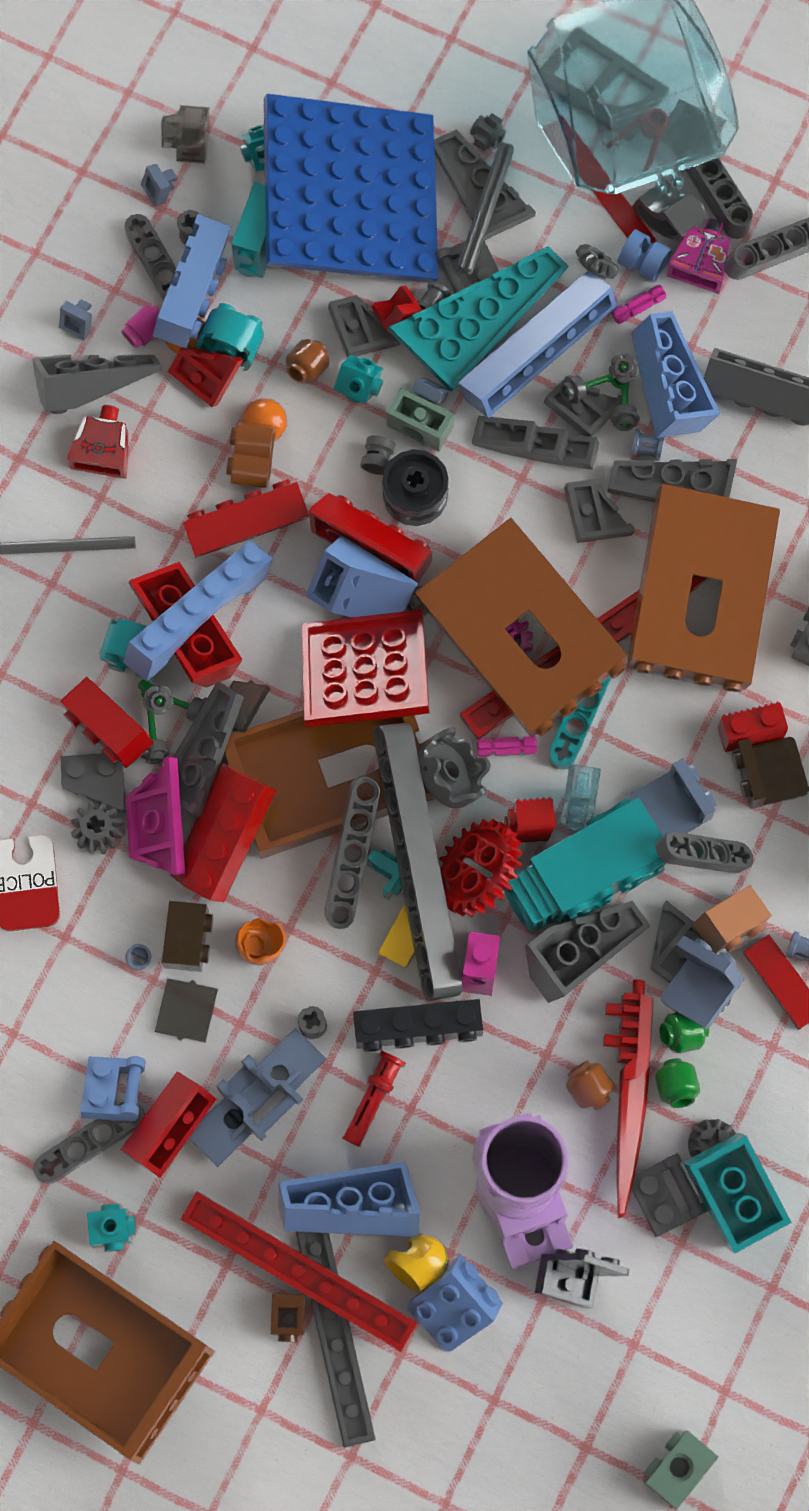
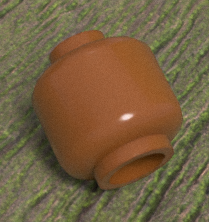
M301 340L286 356V371L288 375L298 383H314L329 366L326 347L319 341Z
M587 1060L567 1074L569 1079L566 1083V1088L579 1107L588 1108L593 1106L597 1110L611 1100L608 1094L613 1090L614 1084L599 1063L590 1064Z

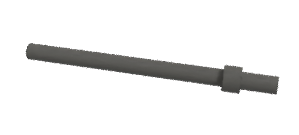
M135 536L0 542V555L136 548Z

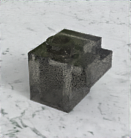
M180 105V109L176 114L162 117V148H175L176 161L205 164L207 142L210 133L209 107Z

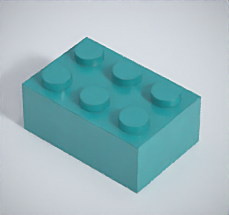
M737 1133L683 1162L727 1249L733 1253L743 1250L792 1223L746 1135Z

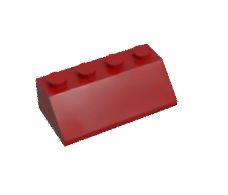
M328 493L309 510L312 533L331 544L342 535L417 583L420 582L432 563V551L425 542L419 539L411 540L404 536V532L397 526L383 524L378 521L379 518L374 513L365 509L361 511L355 508L353 503L342 495L336 497Z
M180 561L131 579L128 583L152 621L156 620L195 587ZM214 614L174 653L190 681L206 688L215 685L217 681L222 682L231 678L243 660Z
M223 763L211 787L202 815L197 817L184 844L186 875L170 874V876L183 887L210 901L224 902L277 789Z

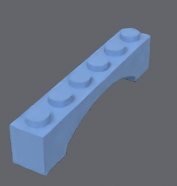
M249 540L135 636L128 644L124 663L147 682L167 665L168 660L206 620L233 599L242 594L248 595L267 578L273 558L252 540Z

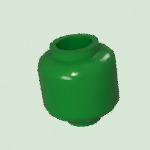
M675 1012L665 1017L664 1022L660 1025L659 1033L661 1041L666 1048H669L673 1053H685L699 1050L703 1047L705 1039L709 1035V1028H702Z
M679 1058L665 1061L663 1067L655 1075L662 1102L670 1104L672 1108H684L693 1104L695 1098L700 1093V1085L694 1066L688 1062H682Z

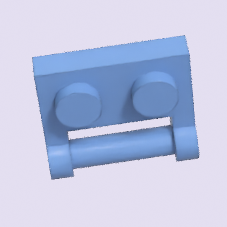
M89 1056L80 1111L81 1118L117 1121L137 1120L139 1115L137 1099L141 1073L145 1070V1059L139 1056H131L127 1059ZM120 1073H128L124 1104L115 1106Z

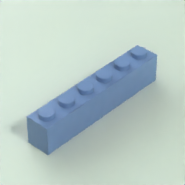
M589 271L584 273L579 279H576L571 286L554 298L549 305L532 317L527 324L511 335L504 344L489 354L482 363L458 382L465 401L487 418L491 417L617 307L612 287Z

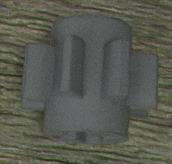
M493 113L486 117L480 115L470 131V135L474 136L473 139L475 140L473 145L484 152L487 148L490 149V147L493 149L498 148L506 134V130L501 125L503 119Z

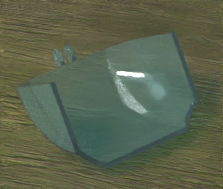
M603 0L552 18L546 25L548 30L536 47L532 45L527 51L536 121L576 187L615 195L655 180L658 194L660 196L667 193L665 176H672V184L676 190L683 188V178L680 171L724 156L739 130L736 103L723 59L714 37L694 0Z

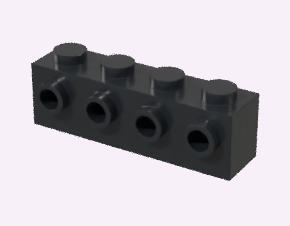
M480 999L353 1011L357 1049L363 1048L364 1052L382 1050V1046L395 1045L396 1049L410 1048L414 1046V1043L426 1042L429 1046L441 1045L446 1043L445 1040L458 1039V1042L476 1041L477 1037L483 1035Z

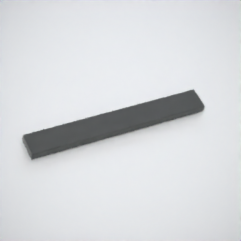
M296 1232L300 1252L338 1274L329 1233ZM310 1298L343 1447L346 1448L375 1441L350 1323L347 1319Z

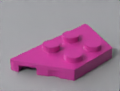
M165 757L162 760L164 766L156 774L149 773L142 780L141 785L138 788H134L125 797L129 858L166 870L173 875L185 876L178 760L174 757Z

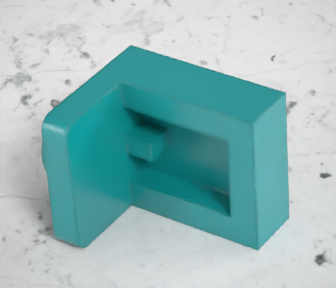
M373 848L367 857V866L390 879L383 890V897L389 900L392 894L398 895L402 891L397 858L386 850H382L380 853Z

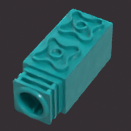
M639 797L633 801L627 798L609 810L594 816L586 822L587 827L530 859L531 865L522 872L516 873L518 875L517 879H510L509 884L512 889H504L506 897L522 925L531 934L555 921L558 924H562L566 921L586 916L608 904L612 900L610 897L619 891L625 894L665 870L664 866L667 863H664L658 857L655 850L656 840L662 837V834Z

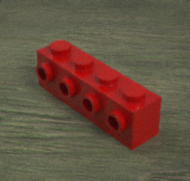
M289 479L273 484L272 491L262 494L261 489L245 494V500L234 504L231 499L215 505L217 510L205 514L204 509L188 514V520L184 521L183 525L195 558L308 519L309 513L298 483H290Z

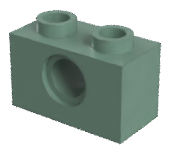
M400 388L387 411V426L440 452L454 427V414Z
M688 1430L684 1431L682 1435L676 1432L665 1445V1448L669 1451L660 1461L656 1457L644 1471V1474L648 1477L643 1483L673 1509L679 1508L718 1459V1456ZM677 1457L683 1459L687 1465L685 1475L680 1478L672 1475L670 1471V1463Z

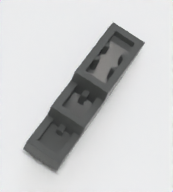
M478 416L471 443L478 447L525 459L593 470L600 442L597 437L569 435L566 429L538 427L534 421Z

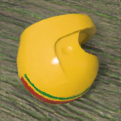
M425 1234L415 1237L411 1236L406 1239V1244L409 1248L407 1252L390 1250L384 1258V1263L391 1273L405 1286L417 1293H421L443 1277L449 1263L448 1253L444 1245L433 1236Z

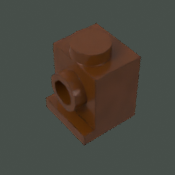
M272 1294L271 1335H278V1342H298V1336H305L306 1295ZM286 1313H293L295 1315V1322L292 1325L284 1323L283 1317Z

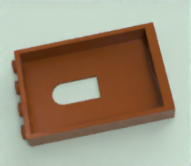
M662 484L656 491L627 656V666H632L634 671L644 674H651L652 671L664 673L665 678L672 680H681L682 677L694 679L693 683L701 686H711L712 683L723 685V689L729 692H741V690H745L752 684L780 515L779 508L668 484ZM693 575L722 581L715 626L713 631L706 636L692 634L685 623Z
M511 517L415 592L420 604L531 738L537 734L540 737L545 735L554 727L553 721L561 715L567 717L573 713L578 707L577 702L585 696L588 698L594 696L603 687L601 685L602 682L609 677L612 679L618 677L627 668L625 664L628 663V657L624 650ZM527 611L532 613L560 647L561 658L552 668L542 669L537 667L505 630Z
M304 710L231 734L224 751L228 765L277 789L254 838L261 859L340 832L349 787L354 779L328 788L318 760L362 745L375 747L373 736L376 726L408 722L413 730L418 754V750L423 742L419 743L415 734L419 732L415 716L306 728ZM378 768L376 771L364 775L372 778L380 788L375 820L388 816ZM368 782L361 783L356 790V794L360 799L369 798L373 792L372 785ZM424 785L426 801L434 800L435 798ZM362 813L354 814L350 820L351 828L366 823V817Z
M54 1240L51 1245L43 1249L38 1258L39 1263L32 1273H28L23 1278L19 1286L20 1290L15 1298L7 1302L1 1311L0 1367L130 1461L140 1465L215 1350ZM75 1315L114 1342V1345L97 1370L91 1368L55 1341L53 1328L57 1320L62 1316Z

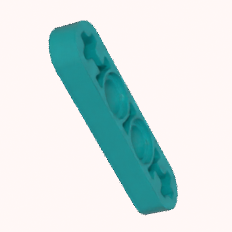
M611 677L601 683L603 686L602 690L594 695L596 703L592 707L586 708L577 702V709L563 718L549 751V760L557 769H568L575 763L611 682ZM571 720H578L583 724L584 730L580 734L573 735L567 731L566 724ZM565 740L571 742L568 748V755L571 758L565 757L563 761H560L555 751H561Z

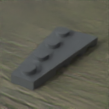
M456 129L434 139L435 155L473 221L491 167ZM503 182L484 240L521 224L536 215V211L519 197V193L512 186L509 187L505 182Z
M699 459V462H682V460H669V462H654L653 460L614 461L607 492L655 502L656 491L662 484H668L729 498L738 459H727V461Z
M219 681L216 682L173 756L178 760L181 806L199 817L202 815L244 699L243 696Z

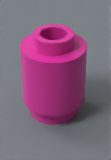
M145 305L124 324L125 328L121 333L136 349L141 345L145 346L154 338L153 332L160 312L156 306L150 308Z

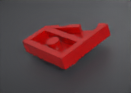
M192 347L180 348L168 373L209 406L215 407L222 399L243 359L237 356Z

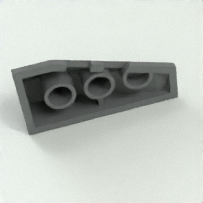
M72 355L32 358L40 402L46 412L53 414H62L67 412V409H76L162 370L161 364L155 355H118L114 357V361H108V359L101 358L99 355H89L85 361H72Z
M630 901L548 927L525 945L530 979L548 1003L560 999L576 988L651 925L635 903Z

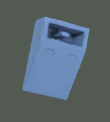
M341 535L324 551L306 597L330 612L351 618L395 613L406 610L418 583Z

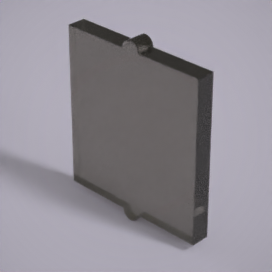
M233 680L229 688L243 696L244 699L232 731L245 733L271 688L268 685L256 684L252 680L249 682Z
M167 978L155 1033L175 1036L179 1041L189 1039L206 1043L218 989L198 985L194 980H191L189 983Z

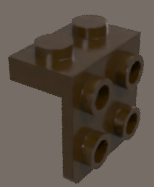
M785 737L755 745L751 744L750 739L737 742L734 752H732V761L735 769L740 771L742 781H740L741 793L744 800H748L750 809L804 797L808 794L809 786L794 738Z

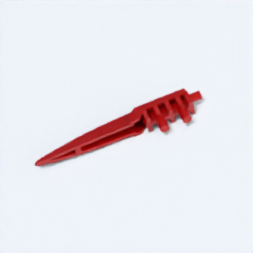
M633 980L632 993H624L621 996L622 1004L606 1003L605 1015L620 1016L621 1022L619 1024L620 1035L604 1034L603 1046L619 1048L617 1063L626 1064L619 1073L616 1160L618 1218L624 1217L632 1190L641 1147L648 1096L654 999L651 996L645 995L644 980Z

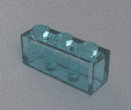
M569 764L560 823L566 824L567 828L582 830L584 827H587L586 822L593 818L601 768Z

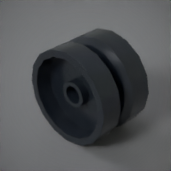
M412 449L400 452L389 461L383 472V500L386 510L395 520L405 525L421 526L431 523L442 514L447 505L449 477L446 467L440 459L425 450Z

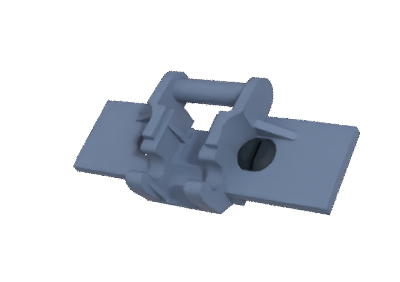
M296 1028L258 1065L248 1054L241 1061L243 1067L228 1082L223 1079L216 1085L224 1098L203 1118L189 1139L219 1167L251 1134H254L262 1141L266 1137L265 1133L295 1103L299 1105L303 1101L295 1090L326 1061V1058ZM275 1067H283L288 1071V1079L286 1081L284 1079L275 1080L270 1075L271 1071ZM276 1091H281L285 1096L255 1124L250 1117Z

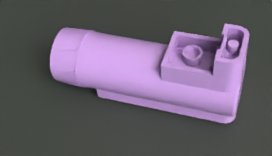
M531 1113L522 1114L501 1124H494L481 1129L479 1136L475 1138L472 1157L478 1174L477 1196L483 1210L496 1224L511 1270L540 1261L541 1254H555L556 1249H572L573 1244L564 1222L568 1215L559 1193L566 1179L568 1169L567 1150L560 1134L551 1125L543 1121L540 1115L532 1117ZM540 1230L543 1234V1242L537 1246L530 1245L525 1239V1234Z

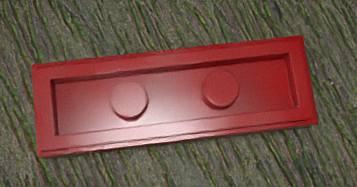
M769 934L745 950L743 955L796 1028L800 1030L809 1024V988Z

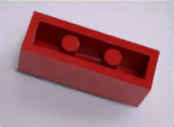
M87 676L60 700L66 709V712L63 714L64 717L75 728L78 725L82 726L85 729L82 732L83 735L94 746L99 742L104 747L101 750L102 753L113 764L118 760L127 769L153 744L146 731Z
M177 1071L120 1150L139 1165L161 1178L217 1099L198 1083Z

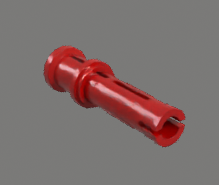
M382 1050L379 1053L381 1058L373 1074L367 1077L369 1086L345 1134L342 1136V1139L357 1147H361V1143L385 1094L393 1091L394 1086L392 1084L400 1068L406 1065V1062Z

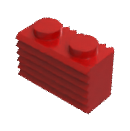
M778 701L776 704L771 702L769 706L765 704L764 707L760 705L758 708L753 707L752 710L747 708L746 711L741 710L740 713L735 711L734 714L729 713L728 716L723 714L717 727L725 753L734 751L738 741L750 739L751 744L755 745L784 738L788 732L781 703Z
M550 796L548 799L543 797L541 800L538 797L535 800L524 798L522 801L518 798L513 808L508 809L507 816L504 817V824L517 834L516 839L521 841V843L548 841L556 827L553 799Z

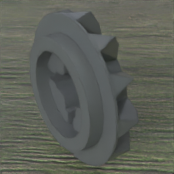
M589 244L580 245L577 248L576 255L578 260L588 271L603 279L615 278L618 273L617 265L604 252Z
M706 1119L697 1124L688 1138V1150L691 1158L710 1148V1146L705 1145L700 1140H711L715 1131L718 1132L719 1143L735 1135L736 1133L732 1126L720 1119Z

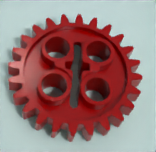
M482 819L480 825L472 822L470 831L463 827L460 838L452 837L453 846H445V850L448 852L447 855L439 857V860L443 863L440 867L447 908L462 917L465 914L474 917L476 911L484 914L486 905L493 909L495 905L494 899L503 900L502 891L504 889H512L509 884L510 879L518 878V875L514 873V869L522 866L516 860L523 855V852L518 849L521 841L516 839L517 834L501 821L497 822L495 819H491L490 822ZM468 857L491 872L493 876L491 878L486 877L463 862V859Z

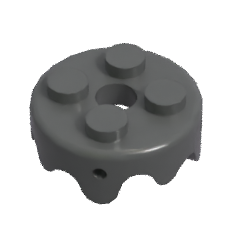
M449 727L424 741L417 755L423 784L428 792L441 804L458 809L475 802L487 791L481 785V781L489 772L491 765L487 758L475 756L471 740L453 738L456 735L455 727Z

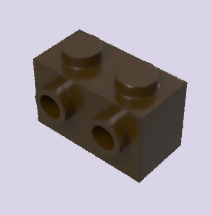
M169 901L162 955L164 968L202 972L203 963L208 964L210 945L205 944L206 933H212L214 914H209L207 904Z

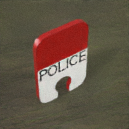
M44 835L29 836V845L33 850V858L24 865L18 864L13 860V852L15 850L14 839L0 840V927L5 931L12 932L50 927L55 925L60 918L54 846L52 841Z

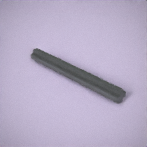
M501 142L498 146L457 265V270L460 273L470 275L474 270L514 153V146Z

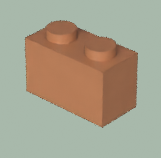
M749 885L705 911L693 923V926L703 940L712 948V952L717 954L726 949L729 953L743 943L741 938L748 935L752 939L766 929L763 924L772 915L752 886Z

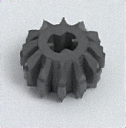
M89 802L88 808L90 811L85 812L83 809L78 808L77 812L81 819L75 818L71 820V824L76 827L71 832L73 838L79 839L77 846L80 849L87 846L89 854H94L97 847H99L102 854H106L105 845L109 844L112 848H116L117 843L113 837H123V831L118 828L124 823L122 818H115L118 814L116 808H111L107 811V804L101 802L98 809H96L93 802ZM100 823L101 832L95 834L93 825Z

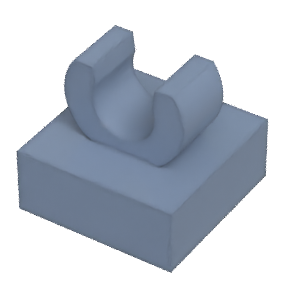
M157 164L146 167L141 186L156 207L165 204L169 192L174 189L172 182L178 178L172 169L162 172Z
M82 299L76 305L66 301L60 308L59 328L85 340L90 334L92 313L88 312L92 304Z
M425 377L417 379L412 388V391L418 393L416 396L425 398L435 405L445 401L450 391Z

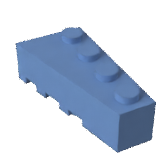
M197 214L192 234L188 237L181 261L178 263L172 284L169 286L157 317L153 337L183 348H187L190 338H197L202 322L198 321L199 316L205 318L210 305L207 296H214L219 282L218 279H215L216 274L222 276L227 259L223 258V253L231 226Z
M673 312L650 314L631 335L655 437L662 438L701 432L720 415V412Z
M406 1161L279 1182L278 1207L284 1231L419 1236L421 1213Z

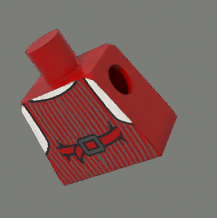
M102 405L99 418L90 416L83 418L67 456L71 470L126 479L129 434L126 424L117 421L119 414L117 407Z

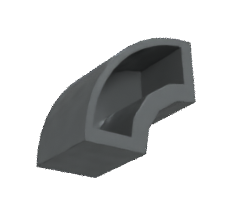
M666 179L640 196L632 206L633 210L650 228L669 239L681 237L708 217L705 206L699 199H695L691 193H680Z

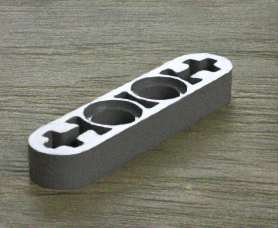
M142 214L131 215L125 221L124 226L127 238L164 302L169 286L172 284L176 266L149 219ZM138 225L140 228H143L144 240L141 241L139 233L134 230L133 226ZM154 246L160 252L155 258H147L143 255L145 249ZM162 270H169L173 273V277L167 282L159 281L157 275Z
M669 832L658 838L655 843L658 857L667 864L728 873H740L750 868L753 864V854L750 848L745 843ZM690 845L695 849L697 857L692 853ZM712 848L717 852L719 860L715 857Z
M137 1102L139 1107L138 1119L134 1123L130 1121L121 1123L120 1126L124 1130L118 1133L116 1125L111 1120L95 1119L40 1155L33 1167L35 1176L46 1184L59 1181L131 1134L145 1116L143 1108ZM102 1124L109 1125L112 1129L110 1139L105 1142L97 1141L94 1136L95 1129ZM74 1142L82 1143L85 1148L84 1155L77 1160L70 1159L67 1154L69 1145ZM61 1151L63 1159L69 1166L64 1169V1165L60 1163L53 1168L55 1173L53 1176L50 1177L47 1173L42 1175L43 1163L45 1161L51 1164L59 1160L55 1154Z

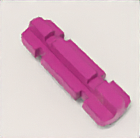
M656 285L649 289L648 293L645 291L627 301L624 306L621 304L614 308L611 312L612 317L617 324H621L627 321L629 316L634 317L652 307L653 303L656 305L666 298V293L661 285Z
M523 736V740H519V737L494 738V741H490V738L477 740V754L480 757L491 756V753H495V756L520 755V752H524V755L537 753L536 737Z

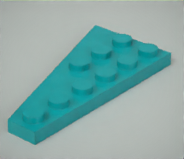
M547 246L517 263L492 274L486 279L439 301L437 304L390 326L387 330L451 392L458 386V382L473 370L569 266Z

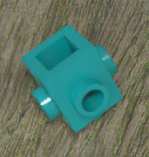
M258 125L250 128L248 133L242 135L244 145L240 146V150L245 163L250 162L256 171L265 170L264 125Z
M350 355L341 364L333 390L346 395L350 401L366 404L373 396L377 397L381 391L384 382L380 379L383 368L375 365V362L368 358H358Z
M107 1204L101 1206V1211L87 1213L89 1245L91 1247H104L105 1252L124 1250V1244H132L131 1235H136V1221L134 1215L129 1216V1211L126 1208L121 1209L120 1204ZM116 1223V1229L113 1232H109L110 1225Z

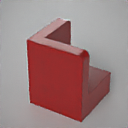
M406 285L400 286L390 300L375 302L371 306V309L388 334L390 332L387 329L390 326L423 311Z

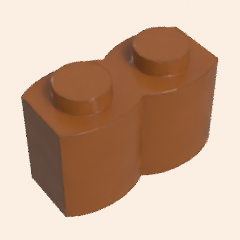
M240 421L237 424V428L232 427L230 445L234 446V457L228 458L226 475H231V483L262 488L269 486L276 426Z

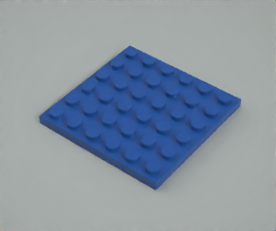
M266 94L263 98L266 266L428 283L430 281H437L439 277L438 260L435 254L438 251L434 115Z

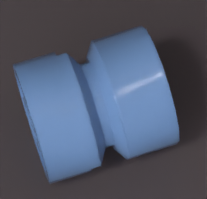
M635 229L624 244L617 263L631 271L638 269L640 276L654 283L664 270L672 249L658 241L652 244L649 236Z

